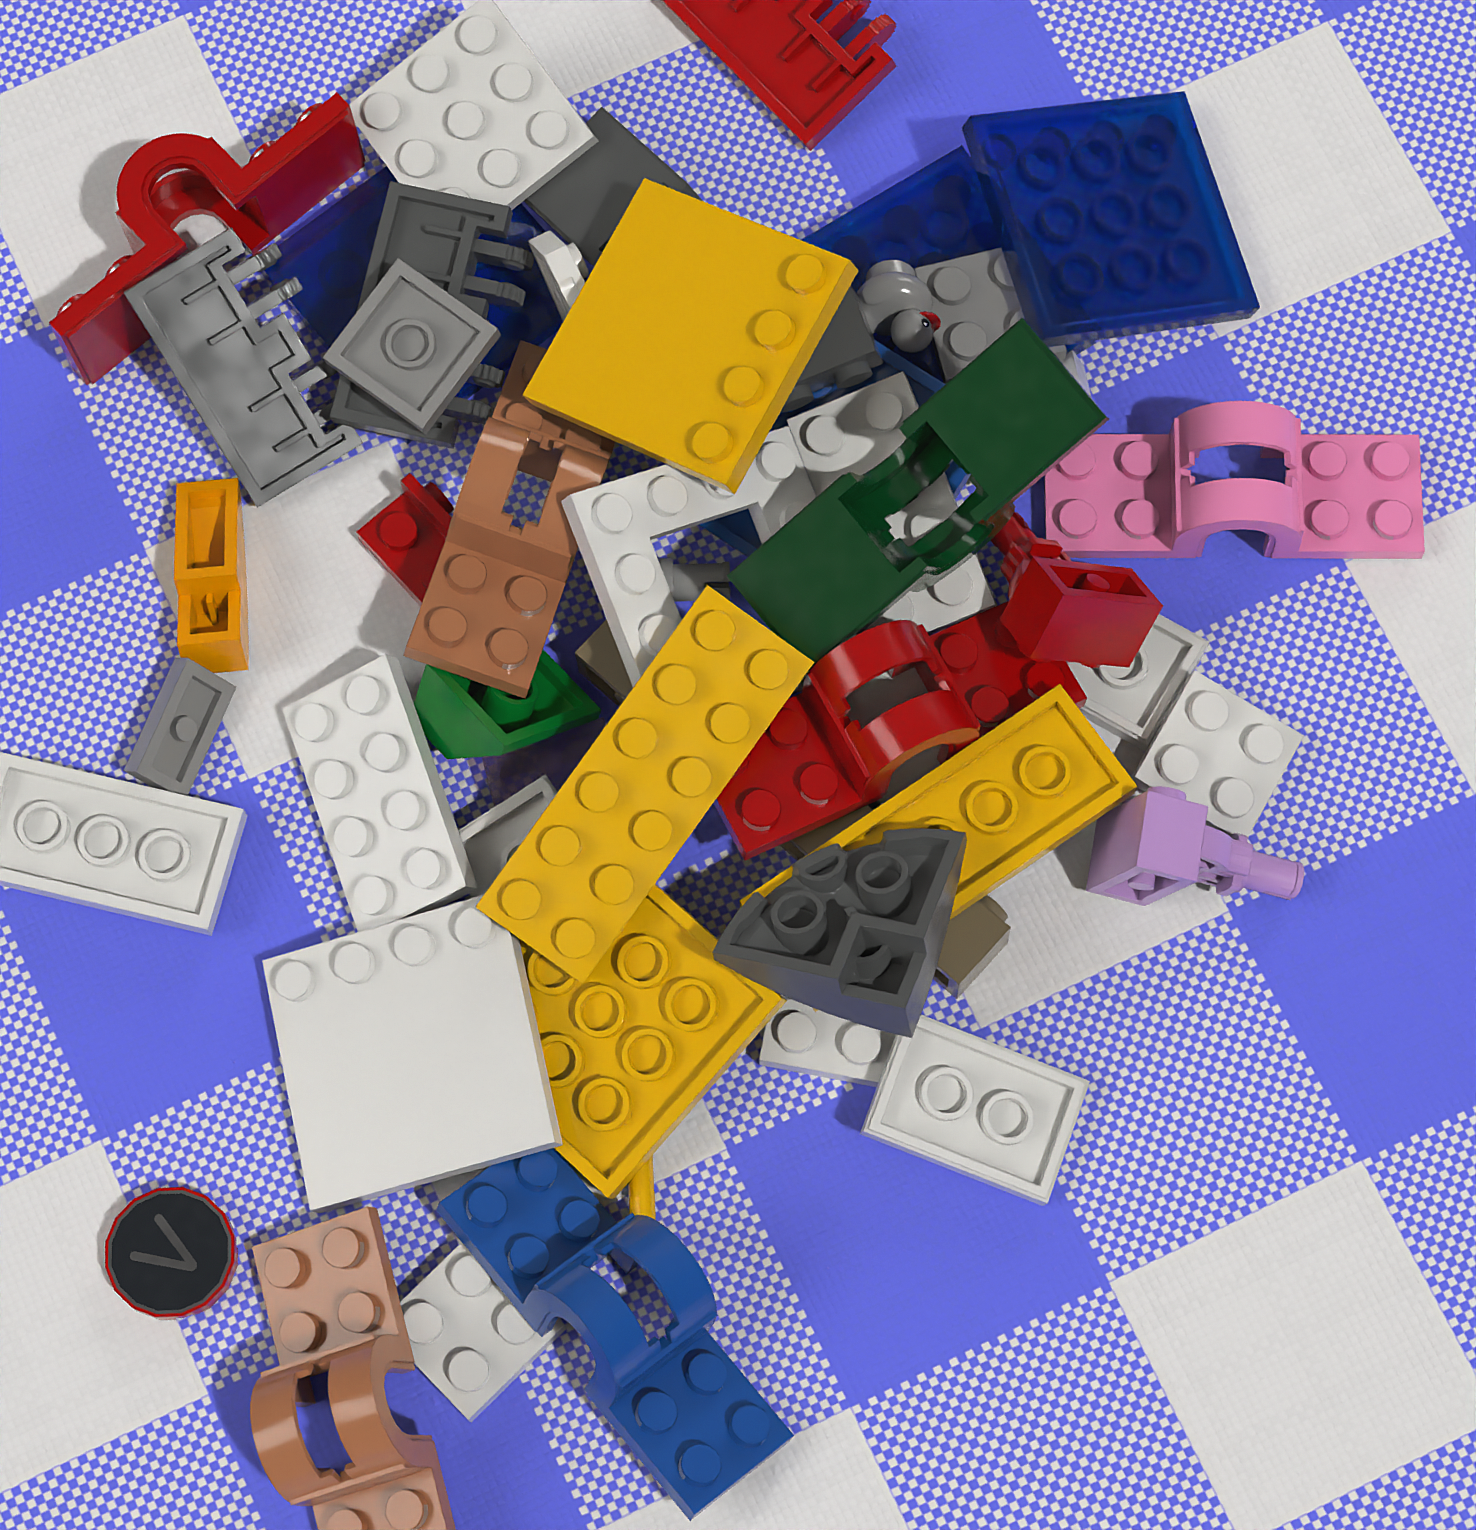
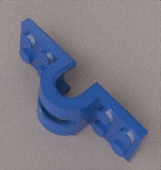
M551 1148L491 1165L439 1202L436 1209L438 1214L535 1332L543 1337L553 1329L560 1317L569 1322L588 1345L596 1364L595 1372L584 1388L587 1396L689 1521L789 1443L794 1436L709 1334L708 1331L718 1316L716 1301L706 1275L688 1248L667 1227L651 1217L631 1213L617 1223L556 1149ZM609 1254L626 1274L639 1265L659 1288L673 1314V1319L669 1326L665 1328L667 1339L664 1336L660 1339L653 1337L647 1342L643 1330L629 1306L615 1289L600 1275L591 1270V1268Z

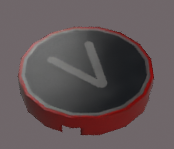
M184 1187L156 1188L134 1198L115 1218L105 1241V1269L114 1291L135 1311L158 1320H177L176 1318H185L192 1314L195 1316L210 1309L229 1289L238 1267V1248L236 1247L235 1231L229 1217L206 1195Z

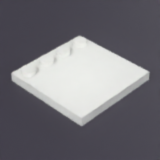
M483 895L262 960L310 1211L317 1213L327 1212L563 1145L520 941L518 937L475 907Z

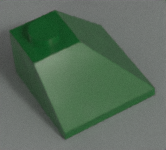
M542 650L526 698L426 664L414 701L425 736L446 759L503 755L597 720L601 713V709L544 650Z

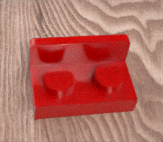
M409 473L400 480L404 493L356 531L359 541L421 607L447 537L452 519L449 514L454 511V508L448 498L434 483L429 482L423 487Z

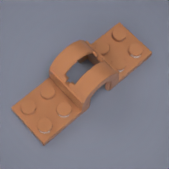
M520 340L492 418L488 417L475 448L453 512L443 549L403 656L526 698L578 550V544L561 501L570 494L601 485L616 442L538 408L522 395L547 349ZM517 471L551 482L541 510L542 515L539 524L526 520L523 529L511 525L514 515L502 512Z
M367 1206L252 1246L280 1366L260 1372L261 1377L256 1381L252 1390L250 1419L259 1459L274 1488L291 1505L313 1506L318 1530H456L432 1435H409L402 1432L396 1425L386 1400L384 1388L386 1373L405 1374L414 1371L415 1361L377 1208ZM329 1371L328 1394L332 1416L340 1440L352 1460L351 1463L345 1464V1469L340 1472V1476L334 1469L317 1468L306 1449L299 1428L296 1407H306L316 1403L310 1377Z

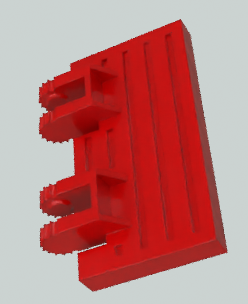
M661 0L810 151L896 67L893 59L881 48L897 27L896 23L886 14H881L878 18L876 17L875 20L871 21L844 49L837 43L857 20L867 12L866 10L870 7V0H844L819 24L816 20L833 4L832 0Z

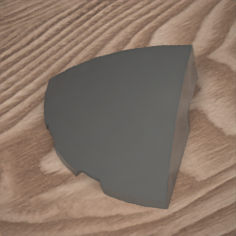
M923 828L887 830L883 832L882 840L877 844L845 851L841 848L840 844L835 843L811 853L793 864L792 877L776 887L766 897H763L759 892H755L736 912L712 952L714 960L764 987L827 1014L873 1029L912 1038L927 999L950 921L967 843L966 833Z

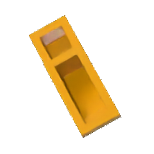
M238 478L176 483L174 583L178 593L177 647L181 658H189L213 673L249 670L246 557L241 490Z

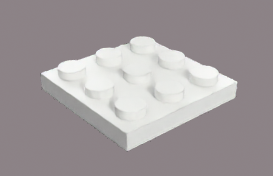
M478 0L349 104L355 124L399 183L510 206L511 210L599 142L493 0Z

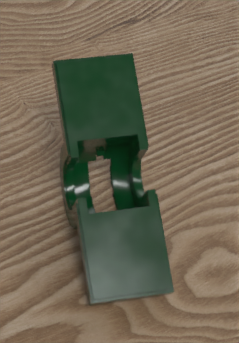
M1021 318L903 421L904 424L898 429L907 439L890 456L862 475L852 472L842 474L732 570L727 577L773 633L814 662L809 669L810 671L830 651L867 629L909 591L920 592L931 587L974 556L1010 520L1016 507L1013 502L1105 424L1109 418L1024 318ZM953 461L967 475L971 474L968 479L976 487V490L971 493L951 516L909 547L901 538L894 540V536L890 533L892 527L885 520L886 518L896 514L915 500L928 486H931L950 467Z

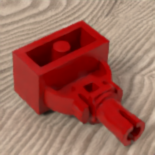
M1014 512L1006 525L990 541L1004 555L1000 569L1009 582V602L1000 621L1017 641V647L1020 652L1040 663H1049L1051 660L1076 662L1090 668H1098L1101 665L1129 668L1163 607L1161 602L1132 568L1072 561L1065 552H1062L1063 548L1056 540L1037 538L1018 512Z

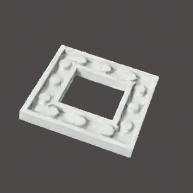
M789 426L768 433L735 494L665 464L570 494L561 501L633 687L681 621L651 540L749 509L763 544L816 498ZM807 674L792 694L802 691Z

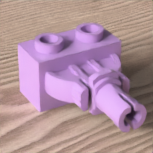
M1156 786L1148 788L1146 792L1129 801L1122 802V805L1110 810L1097 819L1086 891L1146 906L1189 885L1203 883L1215 886L1216 893L1223 896L1240 892L1245 888L1291 900V898L1297 897L1301 890L1304 879V866L1300 862L1253 850V845L1247 842L1248 837L1246 835L1234 833L1229 836L1218 829L1207 826L1208 806L1187 801L1186 794L1181 790Z

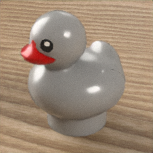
M886 260L875 264L869 269L866 275V282L856 294L872 334L877 333L881 336H891L896 347L904 352L917 353L925 349L930 344L933 333L941 325L940 318L931 312L933 300L927 285L915 277L914 269L903 261Z

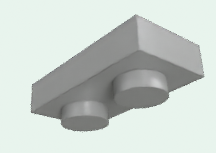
M175 657L123 771L153 788L188 796L236 690V686L189 658Z

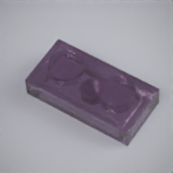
M604 717L503 755L482 757L494 807L545 774L558 792L606 726Z

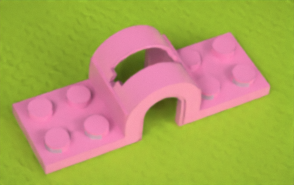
M1225 401L1198 406L1174 418L1169 434H1092L1044 475L1045 539L1056 540L1062 546V552H1065L1069 558H1196L1202 556L1206 539L1211 534L1238 529L1257 530L1266 533L1267 536L1263 545L1264 557L1422 559L1425 552L1419 435L1301 434V418H1296L1291 411L1270 403ZM1229 445L1260 446L1261 458H1284L1286 477L1285 484L1258 478H1227L1195 485V477L1191 476V470H1188V468L1195 465V458H1199L1201 450Z

